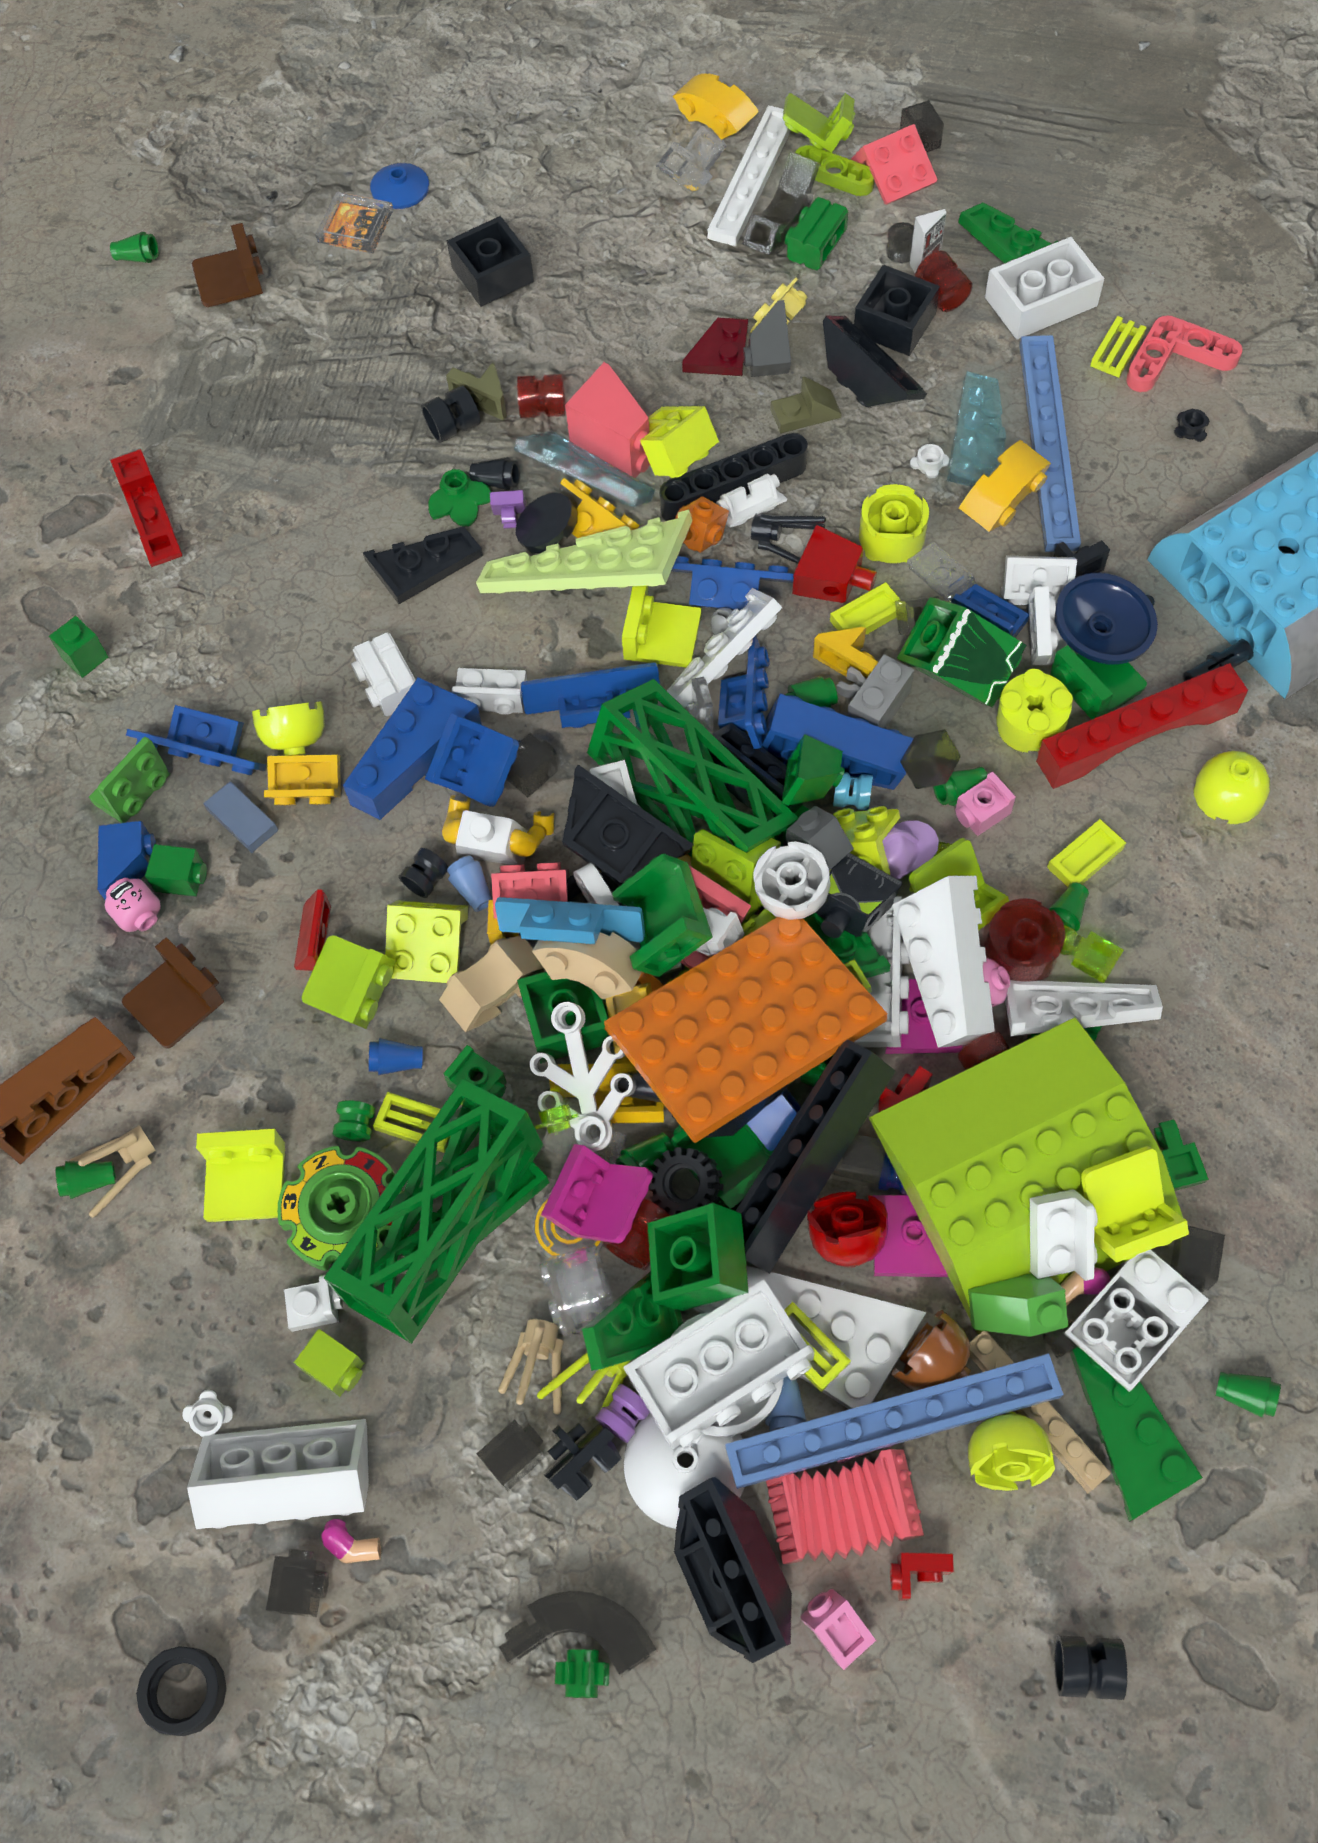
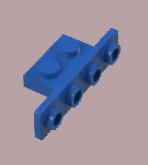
M677 556L671 570L674 572L692 573L690 606L725 607L731 610L738 609L739 611L749 602L745 597L752 588L759 591L760 580L793 583L794 581L793 574L788 573V567L770 565L768 571L755 570V564L735 562V568L721 567L722 561L702 559L701 565L689 564V558Z
M755 635L752 638L753 643L748 649L747 674L721 680L718 726L721 729L733 723L740 730H747L754 749L762 748V734L767 733L763 711L768 710L764 689L769 688L765 667L770 665L766 647H760Z
M647 663L523 681L520 685L526 714L559 710L562 728H581L587 724L596 723L602 703L652 679H655L659 684L660 681L657 663ZM630 710L623 713L626 718H631Z
M178 705L174 707L167 738L132 729H127L126 736L137 738L136 745L143 737H147L152 740L156 749L158 744L169 747L168 754L183 758H189L190 753L201 755L199 762L217 767L221 766L222 761L233 764L231 770L242 774L252 775L253 770L265 771L267 765L236 756L244 725L243 722Z

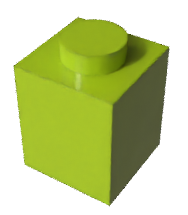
M321 1329L316 1331L294 1361L303 1372L338 1397H341L345 1390L349 1392L356 1386L363 1373L360 1369L365 1364L355 1353Z

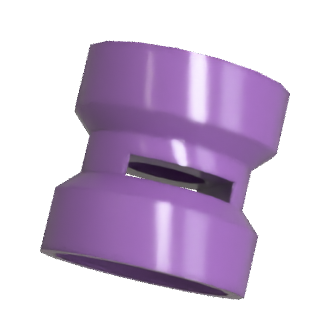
M619 1384L612 1393L613 1400L610 1405L602 1407L595 1419L603 1427H607L613 1435L628 1443L635 1434V1425L639 1420L646 1419L650 1412L638 1394L625 1385Z

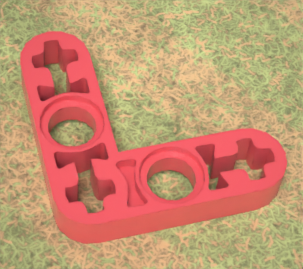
M1162 316L1154 322L1133 359L1126 382L1132 390L1137 392L1151 390L1172 353L1218 370L1229 371L1238 365L1243 349L1238 341L1173 316ZM1165 330L1169 331L1166 336V339H1162L1161 334L1164 333ZM1197 339L1202 341L1204 346L1195 347L1188 341ZM1157 350L1163 356L1158 358L1151 357L1147 354V351ZM1143 368L1148 369V373L1144 377H1140Z

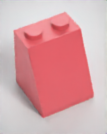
M603 362L565 404L570 448L633 482L641 472L644 473L650 466L640 442L642 438L649 434V418L611 366Z

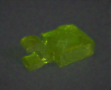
M1065 925L1062 926L1050 946L1059 954L1075 956L1070 965L1101 983L1106 981L1124 951L1092 931L1087 938H1084Z

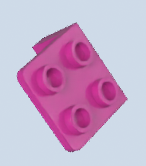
M574 1144L541 1215L573 1237L619 1244L625 1239L632 1228L634 1217L642 1200L647 1195L653 1173L645 1167L610 1164L586 1146Z

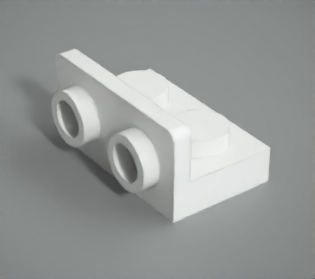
M1006 556L1004 586L1001 587V595L1004 599H1009V603L1014 605H1028V598L1034 587L1049 586V596L1059 595L1062 589L1075 579L1077 559L1075 557Z
M1049 586L1034 587L1028 598L1032 665H1053L1056 652L1067 646L1055 623V603L1059 595L1049 596Z
M458 668L456 686L452 687L451 693L477 704L479 711L497 712L504 715L513 712L523 713L524 704L520 684L523 681H527L526 670Z
M1076 1190L1030 1198V1272L1037 1279L1073 1271L1085 1281L1094 1279V1264L1098 1259L1097 1250L1094 1245V1227H1096L1098 1222L1095 1207Z

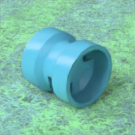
M844 772L842 780L835 788L833 807L844 808L846 805H855L858 810H869L873 775L862 774L859 777H852L848 772ZM850 785L853 786L852 796H849Z

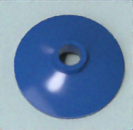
M395 163L382 168L374 175L371 180L370 190L372 197L378 204L391 209H404L418 204L425 198L429 190V180L427 174L420 167L409 163Z

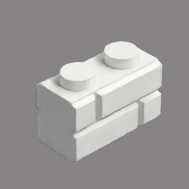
M384 633L373 638L371 642L366 641L355 646L353 653L356 661L351 663L359 682L366 680L369 687L365 689V692L372 707L380 706L384 715L390 716L416 680L391 634Z

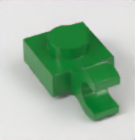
M1174 1119L1159 1123V1127L1153 1130L1158 1144L1163 1148L1161 1152L1174 1191L1208 1181L1209 1178L1195 1142L1183 1145Z

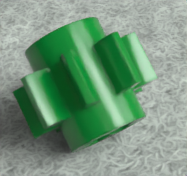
M568 1649L566 1662L555 1663V1684L565 1685V1697L598 1698V1686H609V1663L599 1662V1650Z

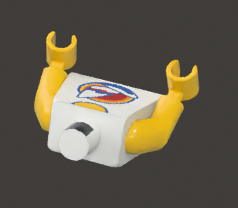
M451 795L447 817L442 829L444 840L455 844L458 856H472L473 859L505 865L524 864L525 857L531 856L536 851L545 836L554 834L555 814L551 813L548 816H541V811L534 812L533 826L527 831L513 819L469 811L470 798H467V801H459L455 799V795Z

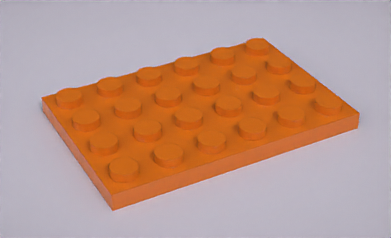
M776 917L605 1020L604 1024L608 1034L691 1140L696 1143L833 1056L838 1047L847 1039L855 1042L885 1023L888 1013L804 919L788 920Z

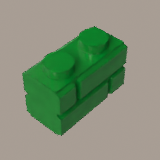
M821 197L815 198L810 207L805 206L800 214L799 223L796 227L791 226L785 237L788 259L800 265L804 263L805 267L818 271L847 230V207L837 203L831 204L829 200Z

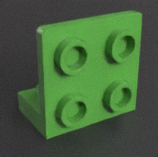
M143 737L89 796V799L95 806L121 823H126L131 816L136 815L141 810L143 803L154 791L159 790L164 785L166 778L170 775L152 740Z

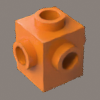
M702 496L687 506H683L678 511L690 510L693 520L683 542L687 548L701 553L710 546L718 544L722 539L729 510Z

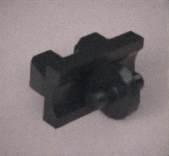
M579 1423L568 1433L559 1425L556 1426L552 1432L559 1441L547 1452L555 1461L565 1451L568 1450L569 1452L546 1472L544 1476L556 1489L561 1488L576 1501L579 1500L592 1487V1483L580 1470L591 1458L604 1473L611 1470L622 1459L611 1441L614 1438L613 1434L607 1427H603L599 1423L580 1442L575 1444L586 1433Z

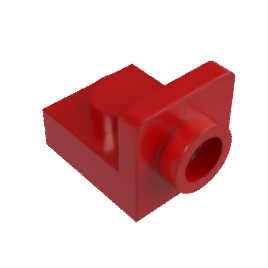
M900 1553L897 1556V1563L890 1564L891 1590H898L899 1601L910 1600V1574H917V1582L942 1583L943 1575H950L954 1572L953 1554Z

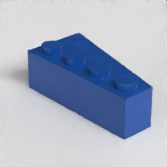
M418 677L343 784L350 805L381 820L413 790L412 786L423 776H426L450 713L482 725L478 705Z
M779 694L765 719L767 733L762 734V747L785 765H787L789 757L805 734L843 751L841 767L845 768L844 772H848L852 777H859L862 774L873 775L872 786L894 790L906 775L914 738L905 736L897 730L884 729L872 725L864 719L851 718L837 713L832 708L819 707L804 702L797 696H786L783 694Z

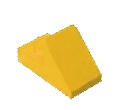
M865 627L819 633L814 638L813 658L845 677L847 676V670L851 666L859 670L863 677L867 679L878 663L871 654L860 651L865 642Z

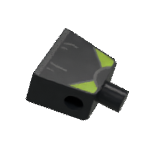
M851 853L847 854L830 871V891L825 903L816 912L818 916L824 918L821 923V930L830 938H839L844 930L855 937H862L892 907L894 898L898 895L903 882Z

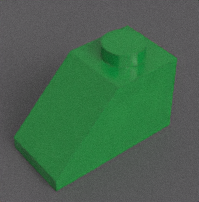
M804 734L788 759L782 803L789 806L822 799L831 786L836 788L842 780L845 768L841 767L843 751Z

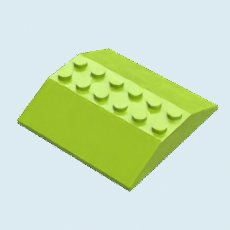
M1075 1017L869 1117L970 1321L968 1289L1031 1273L1030 1198L1073 1189L1084 1197L1081 1174L1086 1168L1142 1147L1150 1146L1158 1155L1164 1203L1183 1217L1163 1154L1123 1079ZM1094 1243L1098 1255L1094 1267L1108 1271L1128 1261L1122 1260L1116 1263ZM1072 1272L1050 1277L1060 1285ZM975 1330L977 1335L982 1332L981 1330Z

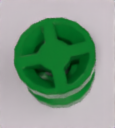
M354 1100L338 1102L336 1112L339 1115V1119L333 1126L332 1134L339 1139L353 1142L370 1140L372 1130L369 1127V1121L374 1117V1106Z

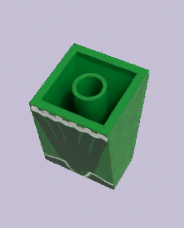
M930 597L897 659L962 695L993 708L996 701L1001 697V693L1013 670L1019 665L1022 653L1027 645L966 607Z

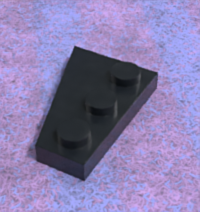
M464 526L427 535L421 542L405 545L404 542L392 544L393 549L375 553L373 549L362 552L367 564L398 604L403 603L483 556L482 548Z

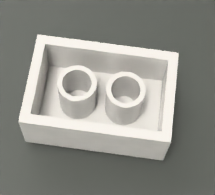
M1069 237L990 269L985 298L1017 340L1021 336H1027L1098 306L1104 277L1073 238Z

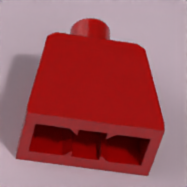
M816 525L793 574L792 594L844 603L847 601L853 586L871 591L876 581L877 572L861 567L864 549L860 545Z

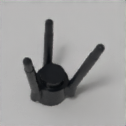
M755 514L751 527V540L759 541L758 549L768 550L798 564L801 559L800 557L771 543L773 540L779 541L782 528L812 530L816 525L825 528L823 523L826 522V517Z

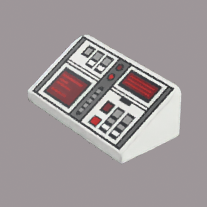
M945 209L915 217L910 265L918 278L922 277L940 259L946 219Z

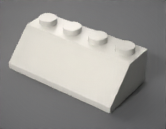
M366 1419L203 1436L187 1486L196 1529H219L232 1525L265 1524L271 1521L305 1520L311 1517L344 1516L364 1512L369 1486Z

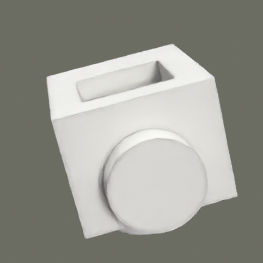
M703 908L713 938L695 951L712 957L742 939L744 931L736 913L730 911L728 916H726L718 909L709 908L708 910Z

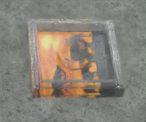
M336 192L317 230V242L374 254L394 211L392 202Z

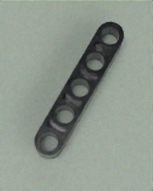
M798 433L785 434L685 473L680 477L667 480L661 485L659 491L662 518L665 521L675 519L678 511L683 506H687L702 496L716 503V501L720 500L721 495L741 486L745 488L747 496L750 494L748 483L765 474H775L780 483L803 474L807 463V440Z

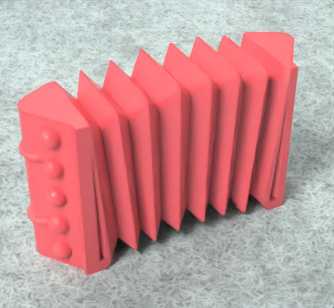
M904 1449L882 1450L874 1463L865 1457L862 1467L855 1461L851 1470L843 1466L838 1476L829 1468L826 1477L817 1470L813 1478H811L807 1471L804 1470L800 1479L792 1473L767 1480L768 1503L771 1504L777 1533L776 1542L779 1543L783 1565L802 1562L807 1553L814 1562L821 1552L830 1562L836 1552L846 1559L851 1549L861 1557L866 1544L876 1552L881 1540L890 1547L894 1536L901 1542L924 1536L919 1516L921 1511L917 1507L910 1478L911 1471L908 1469Z

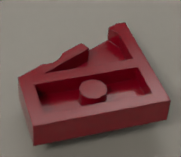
M717 317L683 359L682 372L743 376V347H746L749 319Z

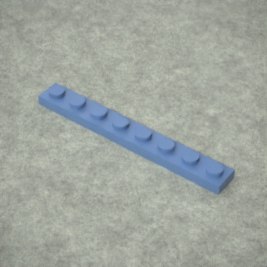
M1053 335L1021 336L1019 346L1032 449L1051 463L1045 472V475L1048 476L1047 480L1038 490L1045 552H1055L1056 545L1064 542L1071 551H1078L1081 540Z
M1046 1354L727 1443L725 1448L736 1489L1055 1400L1061 1398L1063 1392L1050 1355Z

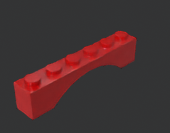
M1230 663L1042 740L1036 762L1051 787L1055 789L1084 777L1114 755L1149 737L1183 726L1209 725L1238 713L1248 689Z

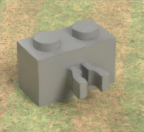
M885 654L867 679L863 677L859 670L850 666L847 670L846 679L853 681L855 684L848 685L840 680L837 685L838 694L847 698H853L848 705L847 716L861 718L872 725L886 729L911 692L914 669Z

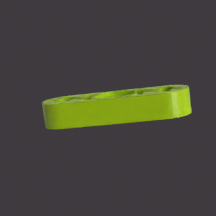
M812 145L801 146L795 151L794 169L799 175L855 196H866L874 189V178L869 166L826 150H820ZM830 168H838L841 170V172L833 174L829 173L827 170Z

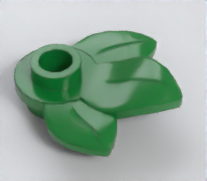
M452 469L444 473L439 484L440 489L430 496L428 510L431 518L434 520L450 515L452 521L457 525L468 527L477 519L478 505L490 503L491 491L483 482L471 481L470 477L462 470Z

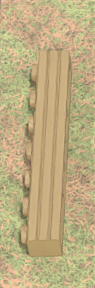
M982 1331L970 1342V1358L982 1372L1014 1364L1012 1359L987 1331ZM1049 1402L1016 1410L1020 1415L1033 1419L1043 1428L1048 1435L1053 1454L1079 1482L1087 1494L1111 1474Z

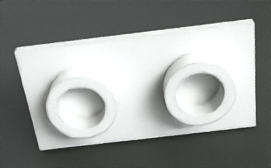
M765 474L749 482L750 494L747 496L745 488L742 486L721 495L720 500L716 501V504L729 510L726 525L730 528L742 525L748 519L754 517L755 514L771 511L777 505L787 501V498L776 490V487L780 486L778 477L775 474Z

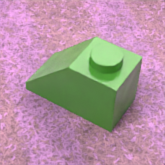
M1030 1273L968 1289L971 1324L975 1330L1032 1337L1068 1327L1065 1289L1051 1277L1037 1279Z

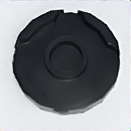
M548 493L540 496L531 502L520 514L516 523L515 535L519 543L531 553L540 554L546 551V546L557 543L560 546L559 541L564 536L568 538L575 528L577 510L571 500L561 493Z

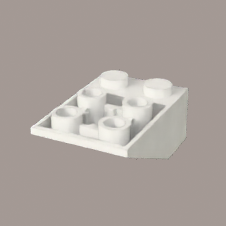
M1148 1250L1129 1259L1064 1334L1130 1392L1209 1299L1152 1250Z

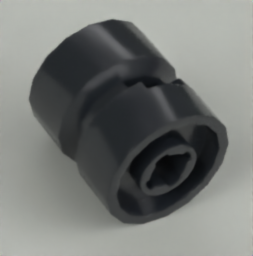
M463 385L446 392L445 399L436 397L421 404L427 426L439 443L456 436L457 429L466 431L479 425L481 422L475 402ZM450 408H452V410H453V412H454L456 418H454L453 413H452V411H451Z
M1057 1636L1054 1663L1056 1687L1060 1697L1086 1698L1089 1691H1093L1097 1699H1125L1127 1691V1659L1122 1639L1095 1638L1092 1644H1088L1084 1637Z

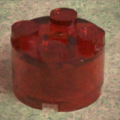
M1030 898L1011 900L1000 908L990 922L984 941L986 958L992 959L1004 967L1009 974L1010 980L1024 982L1041 981L1052 973L1062 951L1066 937L1063 921L1054 910L1051 912L1042 906L1040 901Z

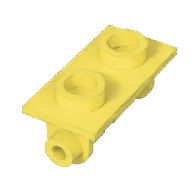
M796 277L788 286L784 283L780 285L771 296L774 302L770 306L764 303L753 317L757 322L750 333L754 331L779 300H784L786 316L790 320L805 307L806 294L801 290L797 291L793 287L798 280Z

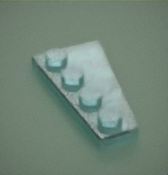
M968 371L964 377L947 481L973 487L983 474L989 477L1001 464L997 458L1006 451L1004 443L1006 432L1001 422L1003 411L999 383L996 378Z
M553 431L518 437L513 450L619 498L621 503L627 506L636 507L652 500L655 489Z

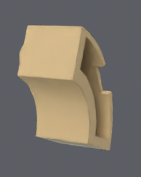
M600 932L595 944L538 940L532 950L552 980L569 979L578 981L593 989L601 999L633 990L642 973L633 969L629 957L637 950L629 942L613 932L610 936Z
M521 935L509 939L501 938L495 941L489 947L488 953L477 963L464 971L461 970L454 973L448 979L447 987L439 1000L465 1032L477 1028L501 1014L498 1007L515 993L521 998L518 979L546 971L532 952L533 948L526 939H521Z

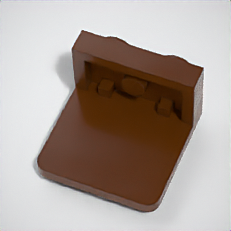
M243 223L231 225L237 249L192 261L200 298L205 307H212L263 294L258 277L264 275L259 256L253 257L252 255L258 253L253 235H246Z
M166 937L155 946L165 962L123 997L122 1004L162 1047L169 1049L223 1004L224 1000L215 988L219 984L215 976L206 967L199 971L192 964L196 960L193 954L182 943L176 947Z

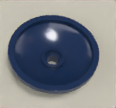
M1090 573L1079 576L1062 589L1055 603V623L1061 637L1075 652L1098 663L1115 665L1136 660L1149 649L1157 634V615L1151 601L1136 585L1119 576L1106 573Z

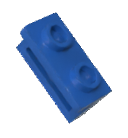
M971 582L961 595L955 594L951 599V603L966 607L1016 638L1029 619V613L974 582Z

